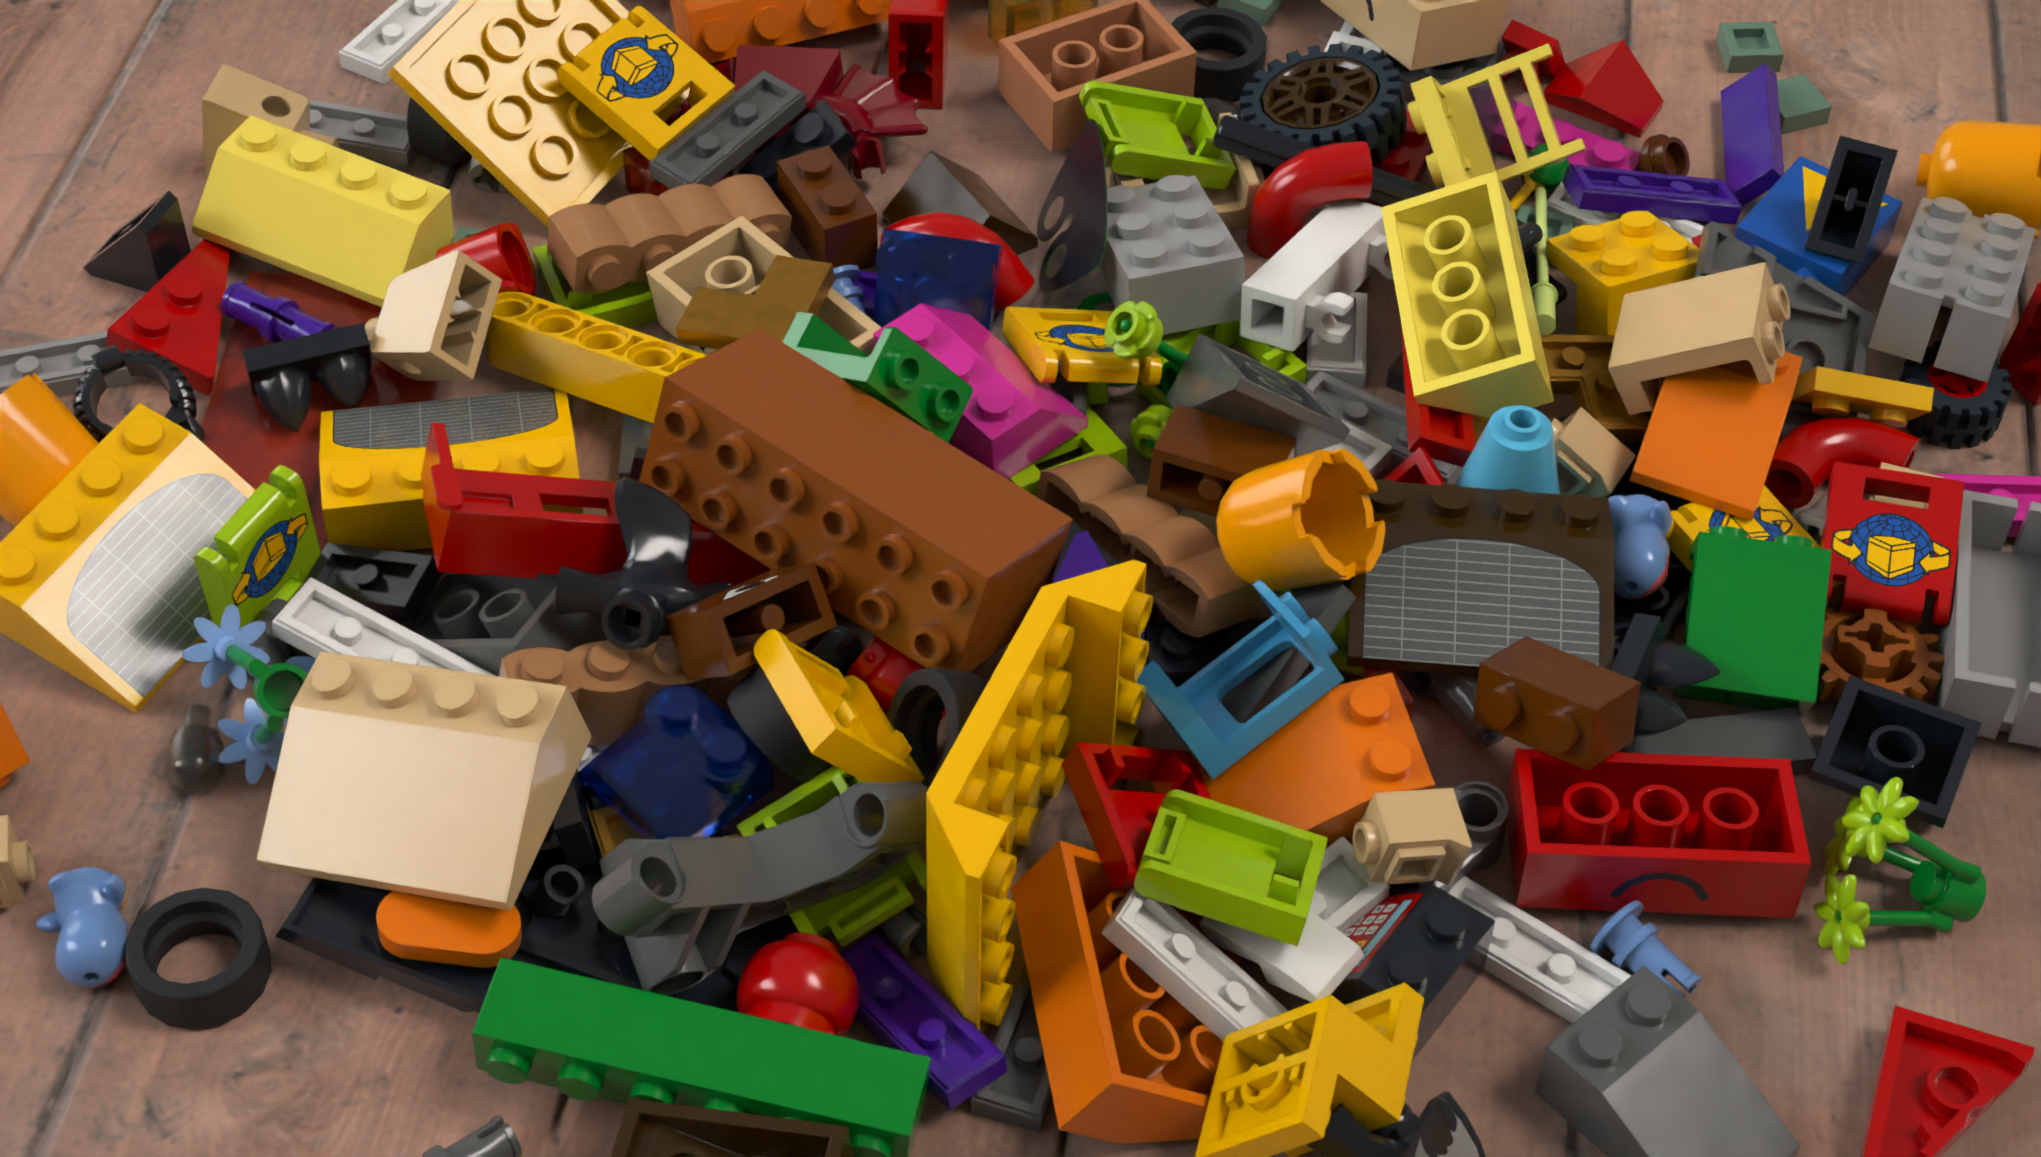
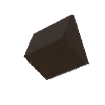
M931 150L882 212L883 222L887 226L909 216L931 212H946L965 216L996 232L1017 255L1038 247V238L978 174ZM931 270L928 272L935 281L951 283L960 279L942 270Z

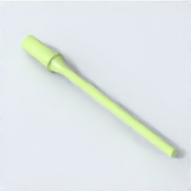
M1538 187L1535 190L1536 224L1541 227L1543 237L1536 244L1537 283L1531 287V293L1540 335L1545 336L1551 334L1556 327L1555 304L1558 300V291L1555 286L1549 283L1546 189Z

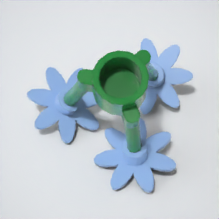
M230 604L225 608L222 615L220 628L212 621L203 617L194 619V626L198 634L206 642L185 649L182 657L190 662H207L200 680L204 688L214 685L224 672H226L229 681L234 687L241 690L247 684L246 670L255 677L252 687L254 700L248 698L244 703L243 716L245 724L232 719H222L217 724L221 732L237 741L220 753L218 761L222 764H231L246 759L245 778L250 785H253L260 779L264 771L265 762L274 772L277 770L285 731H280L287 723L291 705L316 658L294 656L286 660V663H275L267 666L266 664L270 661L269 655L260 648L250 645L263 634L266 629V623L258 620L240 628L239 610L234 604ZM262 711L266 713L265 720Z

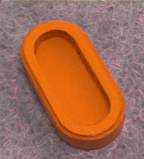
M392 891L381 901L376 913L378 936L381 944L391 954L404 959L488 968L497 966L500 957L507 959L513 957L519 949L522 940L521 918L515 905L511 911Z

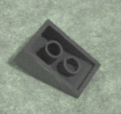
M1201 334L1198 335L1166 397L1173 408H1175L1176 404L1297 438L1294 457L1344 442L1350 432V429L1304 383Z
M443 572L416 622L396 621V623L496 676H499L502 658L519 650L546 647L569 652L583 644L607 640L602 628L601 613L586 612L555 615L554 604L558 575L538 573L537 579Z
M1645 966L1641 967L1546 1045L1535 1093L1608 1157H1794L1798 1154L1800 1148L1798 1142L1701 1012Z

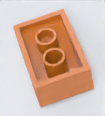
M1785 350L1784 357L1777 359L1774 382L1764 385L1759 384L1752 365L1748 360H1740L1663 377L1629 481L1752 521L1792 400L1803 357L1788 353Z
M1393 673L1335 686L1214 779L1210 777L1194 757L1213 801L1328 837L1326 849L1342 836L1353 846L1354 826L1357 822L1361 821L1374 793L1435 789L1433 777Z

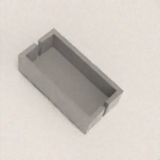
M1922 197L1889 281L1868 348L1922 363L1940 307L1952 308L1953 310L1933 367L1988 383L2013 311L2036 228L2025 226L2024 221L2020 218L2005 213H1994L1991 216L1985 214L1984 218L1973 216V211L1968 210L1964 203L1953 198L1936 197L1932 200Z
M1964 490L1951 612L1947 625H1938L1939 641L1937 653L1944 655V663L1939 673L1941 678L1936 688V707L1981 722L1982 724L1977 736L1995 739L1998 731L2002 730L2009 732V742L2041 748V503L2030 502L2011 553L2001 550L2017 512L2018 499Z

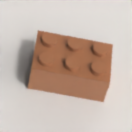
M1116 0L1000 39L998 92L1053 154L1073 147L1089 121L1085 108L1079 99V92L1084 84L1089 81H1101L1194 97L1197 52L1148 0Z

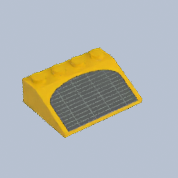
M554 388L321 412L319 470L322 512L328 543L391 551L433 548L422 497L423 486L421 481V472L431 422L445 424L455 469L580 479L567 393ZM542 504L543 511L583 514V507Z
M139 403L0 542V632L137 714L186 661L182 657L184 650L204 641L194 626V619L203 617L212 621L193 557L202 547H209L218 552L214 535L255 492V489L190 431ZM221 554L226 560L229 558V557H227V556Z

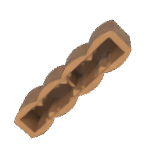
M741 174L723 179L711 187L704 184H686L672 188L659 196L642 193L618 198L605 206L586 203L566 207L549 216L547 250L574 292L597 294L618 288L628 281L649 283L646 272L741 215L784 250H788L792 216L763 177L754 174Z
M1097 454L1040 473L1036 497L1054 508L1058 507L1067 516L1071 517L1081 529L1087 530L1091 538L1119 563L1136 560L1147 564L1144 593L1153 596V604L1158 605L1165 618L1179 631L1192 637H1203L1256 617L1261 598L1253 586L1234 574L1225 561L1219 542L1213 533L1198 520L1189 516L1178 515L1172 504L1146 497L1148 486L1137 484L1131 473L1120 462L1110 456Z
M660 636L658 641L649 647L634 650L621 649L610 641L583 644L569 652L546 647L519 650L502 658L499 677L567 686L592 735L588 745L599 746L623 741L634 734L649 738H665L677 720L696 728L702 723H711L724 731L741 729L731 714L727 699L730 692L758 663L729 676L688 681L672 637Z

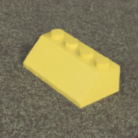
M252 115L218 147L192 223L194 235L380 307L383 305L388 286L395 277L435 260L437 250L451 244L454 239L451 191L449 189Z
M1494 171L1381 207L1416 401L1420 404L1491 418L1497 410L1507 406L1524 405L1534 408L1554 402L1517 221L1497 172Z

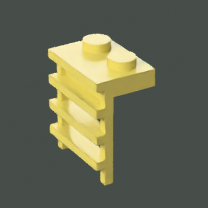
M1549 43L1444 85H1441L1432 76L1410 84L1415 101L1408 103V110L1417 133L1421 135L1427 132L1433 153L1426 155V162L1437 188L1443 185L1447 187L1494 171L1497 172L1502 183L1521 175L1527 176L1534 173L1536 169L1552 163H1561L1566 161L1567 157L1586 151L1582 138L1561 145L1533 64L1554 56ZM1519 69L1522 71L1549 149L1530 158L1501 77ZM1486 82L1490 84L1517 162L1497 170L1470 91L1471 88Z

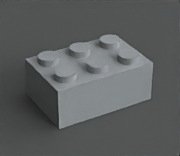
M1170 175L1161 178L1156 183L1136 187L1113 186L1107 188V238L1102 261L1096 267V270L1116 308L1127 301H1133L1136 304L1141 301L1149 303L1154 307L1157 317L1162 322L1163 335L1241 320L1242 284L1246 281L1244 255L1195 175L1188 177Z

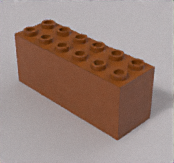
M760 328L665 377L639 482L646 483L670 496L691 515L693 520L771 570L815 562L831 608L925 668L965 672L972 671L1011 642L1041 587L1051 584L1073 521L1071 517Z

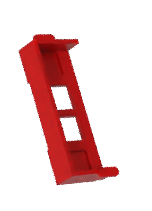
M431 422L421 472V481L423 486L422 497L438 572L537 579L538 573L558 575L561 565L599 575L622 570L628 555L616 512L614 492L617 482L455 469L445 424ZM542 504L606 509L607 516L543 511ZM691 522L692 549L688 563V578L695 584L721 581L737 585L771 570L703 525Z

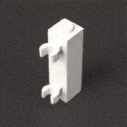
M1341 200L1327 205L1242 284L1240 336L1291 352L1313 331L1329 343H1342L1352 333L1353 326L1338 322L1332 313L1344 316L1354 306V299L1350 294L1376 269L1384 277L1394 281L1381 207L1358 200Z

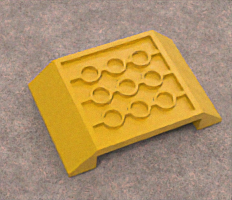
M1130 560L1041 587L926 793L927 966L940 994L982 1034L985 1033L989 1024L996 1026L1001 1024L1013 993V986L1005 983V977L1014 954V944L1006 941V935L1010 929L1016 907L1015 901L1007 898L1017 866V857L1015 855L1020 846L1029 848L1034 842L1042 819V810L1040 808L1046 796L1055 798L1060 792L1066 777L1061 765L1077 741L1140 746L1142 728L1136 727L1134 724L1144 702L1146 686L1138 684V678L1143 671L1149 652V641L1141 639V634L1147 625L1153 604V596L1144 593L1146 563Z

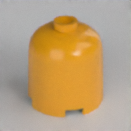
M1975 120L1957 121L1947 126L1938 135L1932 153L1921 152L1916 186L1927 187L1926 193L1929 199L1948 197L1964 203L1968 210L1973 211V216L1984 218L1985 214L1991 216L1994 213L2016 216L2024 221L2025 226L2036 228L2034 239H2038L2041 227V125Z
M35 373L31 376L29 374L24 376L0 394V516L14 527L98 445L93 436Z
M1319 449L1255 469L1232 482L1220 501L1216 519L1218 542L1225 561L1235 575L1251 586L1261 579L1271 590L1275 591L1345 581L1358 574L1371 571L1382 554L1386 531L1383 520L1374 522L1373 507L1368 495L1378 490L1375 480L1363 462L1347 449L1334 451Z

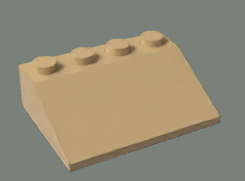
M320 651L290 708L256 861L262 869L511 911L592 735L567 686Z

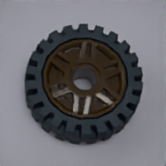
M1330 44L1327 52H1321L1320 46L1317 45L1307 47L1308 55L1301 56L1297 50L1287 53L1286 63L1281 62L1277 58L1267 64L1268 72L1258 70L1252 76L1253 83L1247 82L1243 88V96H1240L1239 102L1241 120L1317 147L1333 143L1365 141L1369 146L1371 158L1382 162L1389 156L1388 148L1396 150L1401 143L1400 136H1405L1407 129L1405 96L1398 69H1394L1393 62L1387 57L1381 59L1380 53L1371 49L1364 54L1362 46L1351 45L1346 52H1343L1342 44ZM1258 162L1259 167L1266 173L1276 169Z

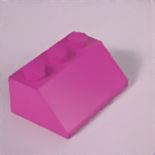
M920 303L873 333L875 347L885 327L898 328L972 386L973 394L955 428L949 444L1007 479L1088 427V418L1049 383L1039 382L1023 360L970 314Z

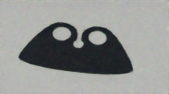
M1092 119L1087 122L1068 154L1048 193L1037 222L1038 239L1046 242L1060 230L1066 217L1070 213L1073 214V219L1068 229L1062 231L1056 237L1044 257L1039 282L1041 289L1045 292L1063 288L1087 275L1101 263L1104 255L1108 218L1106 169L1099 128L1095 120ZM1062 196L1064 205L1061 215L1055 225L1047 230L1044 226L1047 212L1052 203ZM1066 244V256L1061 268L1053 277H1048L1047 267L1052 254L1058 246Z

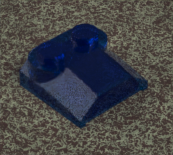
M884 229L882 244L876 254L878 276L873 321L880 327H884L920 303L970 314L991 332L1003 246L973 240Z
M676 685L656 692L646 704L645 718L578 772V781L584 786L588 785L646 839L709 837L774 789L775 772L763 753L742 731L738 723L714 701L696 688Z

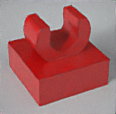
M1513 19L1501 36L1507 54L1501 58L1499 63L1549 43L1554 56L1533 64L1539 82H1541V75L1553 80L1566 64L1559 40ZM1512 72L1501 76L1502 80L1507 82ZM1523 77V79H1522V84H1523L1524 90L1528 92V89H1527V86H1526V83H1525V80H1524V77Z

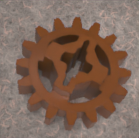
M1841 598L1836 611L1826 606L1818 678L1819 686L1816 700L1821 702L1833 697L1839 701L1849 676L1922 702L1925 699L1932 700L1941 678L1939 673L1944 663V655L1934 652L1939 641L1937 635H1920L1919 631L1923 619H1920L1919 623L1887 618V612L1879 609H1864L1862 614L1841 611Z

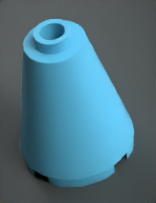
M1524 405L1507 406L1497 410L1491 416L1454 485L1471 488L1518 489L1525 492L1560 494L1553 427L1550 420L1540 411Z

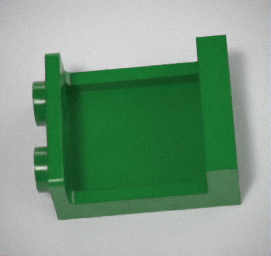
M797 312L782 341L784 344L924 429L932 432L947 443H949L973 394L972 386L898 328L885 327L870 356H867L816 315Z
M1730 526L1711 527L1708 533L1699 531L1690 546L1689 559L1693 560L1683 644L1709 658L1720 669V675L1696 684L1673 688L1672 697L1763 710L1796 707L1799 715H1804L1816 703L1832 550L1813 547L1814 541L1802 536H1776L1773 542L1748 538L1747 531Z

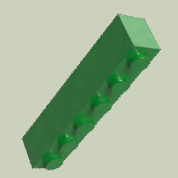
M500 957L472 1031L477 1069L484 1070L491 1077L505 1083L522 1084L527 1080L556 1087L563 1094L581 1101H593L599 1097L627 1104L629 1098L848 1126L855 1157H910L927 1095L931 1057L503 957Z

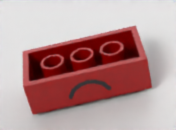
M1515 749L1506 799L1509 805L1507 830L1516 907L1618 911L1634 900H1639L1644 905L1642 912L1776 918L1795 917L1811 867V860L1790 759L1616 752L1589 771H1586L1537 749Z

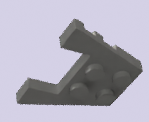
M1711 221L1703 227L1695 278L1696 275L1706 276L1766 262L1774 284L1781 283L1784 285L1788 294L1791 313L1790 319L1783 321L1782 334L1785 350L1788 353L1803 357L1799 375L1816 366L1864 375L1874 314L1810 276L1802 278L1777 263L1776 256L1759 246L1752 248L1730 235L1732 230L1724 225ZM1791 400L1778 441L1800 425L1831 416L1813 413L1811 411L1812 404ZM1849 411V415L1844 417H1857L1858 413Z

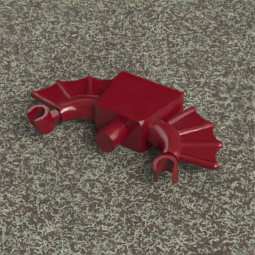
M738 45L736 62L734 59L729 58L726 62L713 66L735 85L734 93L762 70L805 93L806 109L755 150L757 154L822 100H825L836 112L858 142V145L849 151L853 176L856 179H862L861 171L866 168L875 167L880 169L881 174L886 173L882 142L878 138L925 135L928 132V127L916 116L917 107L920 105L918 98H912L902 93L898 89L893 76L887 77L871 74L862 69L858 64H853L847 73L843 75L840 49ZM688 97L665 121L668 126L692 108L687 103Z

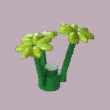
M1899 777L1891 778L1883 786L1880 794L1874 787L1864 786L1861 790L1860 798L1857 796L1853 797L1847 805L1844 816H1839L1835 820L1834 830L1838 836L1834 837L1825 846L1823 851L1824 857L1827 859L1824 871L1826 875L1824 882L1826 901L1815 903L1813 909L1816 916L1827 923L1824 924L1819 933L1818 944L1821 948L1825 949L1832 946L1835 960L1841 965H1845L1848 961L1850 946L1856 949L1865 948V938L1862 932L1866 931L1868 926L1928 927L1948 933L1952 927L1953 920L1965 923L1972 920L1979 913L1985 900L1986 880L1979 866L1957 859L1906 828V822L1903 818L1917 808L1919 800L1912 796L1900 797L1903 781ZM1887 842L1902 843L1930 861H1922L1887 846ZM1852 856H1859L1863 859L1868 856L1874 864H1878L1881 860L1913 873L1910 881V893L1914 900L1919 901L1924 911L1869 910L1867 902H1854L1857 884L1856 876L1849 874L1839 883L1835 874L1838 869L1847 871Z

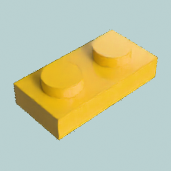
M1816 366L1798 375L1792 401L1812 404L1811 411L1819 415L1844 417L1848 416L1849 411L1870 415L1871 421L1900 428L1906 427L1908 421L1931 412L1934 388Z

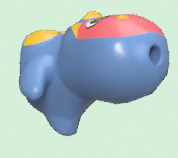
M1639 494L1629 496L1615 495L1609 497L1614 534V593L1625 599H1642L1652 594L1666 581L1670 557L1669 544L1666 540L1674 529V519L1665 501L1659 502L1650 496Z
M83 867L54 875L47 883V887L53 894L55 911L47 913L37 920L36 927L45 932H60L55 948L54 960L56 968L62 977L71 984L81 988L103 986L117 978L126 967L125 944L128 940V925L126 919L119 912L124 908L128 898L127 886L118 874H112L109 871L95 867Z

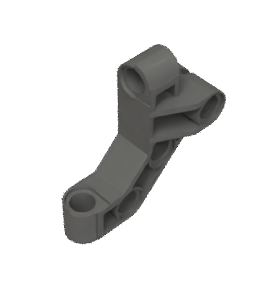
M915 781L855 783L841 795L834 797L814 812L746 837L626 839L606 854L599 862L603 877L593 887L591 896L593 908L599 920L609 930L624 936L644 991L665 996L679 993L699 983L723 965L737 933L864 886L879 878L924 846L923 842L926 841V793L929 788L921 782Z

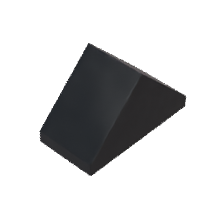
M1840 135L1804 249L1858 264L1863 263L1898 150Z
M167 191L117 229L83 268L91 276L148 292L191 252L178 198L170 191Z

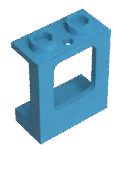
M1261 579L1255 582L1253 587L1270 609L1273 616L1178 688L1154 660L1143 668L1138 678V684L1146 686L1145 694L1212 779L1216 778L1344 680L1329 658L1338 651V648L1324 628L1314 617L1310 620L1309 616L1290 592L1287 591L1278 598ZM1288 648H1296L1314 667L1313 671L1247 722L1238 723L1222 705L1223 697L1280 652Z

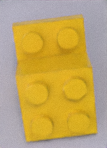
M1648 211L1627 212L1620 219L1595 226H1577L1570 233L1546 239L1548 262L1576 283L1575 335H1615L1624 294L1695 278L1699 248ZM1663 377L1659 378L1657 391H1659Z
M1405 982L1346 1005L1334 996L1329 995L1225 1035L1195 1157H1270L1282 1152L1289 1157H1297L1314 1151L1307 1144L1324 1138L1331 1111L1341 1103L1369 1131L1399 1122L1405 1104V1093L1414 1048L1418 1039L1417 1033L1424 997Z

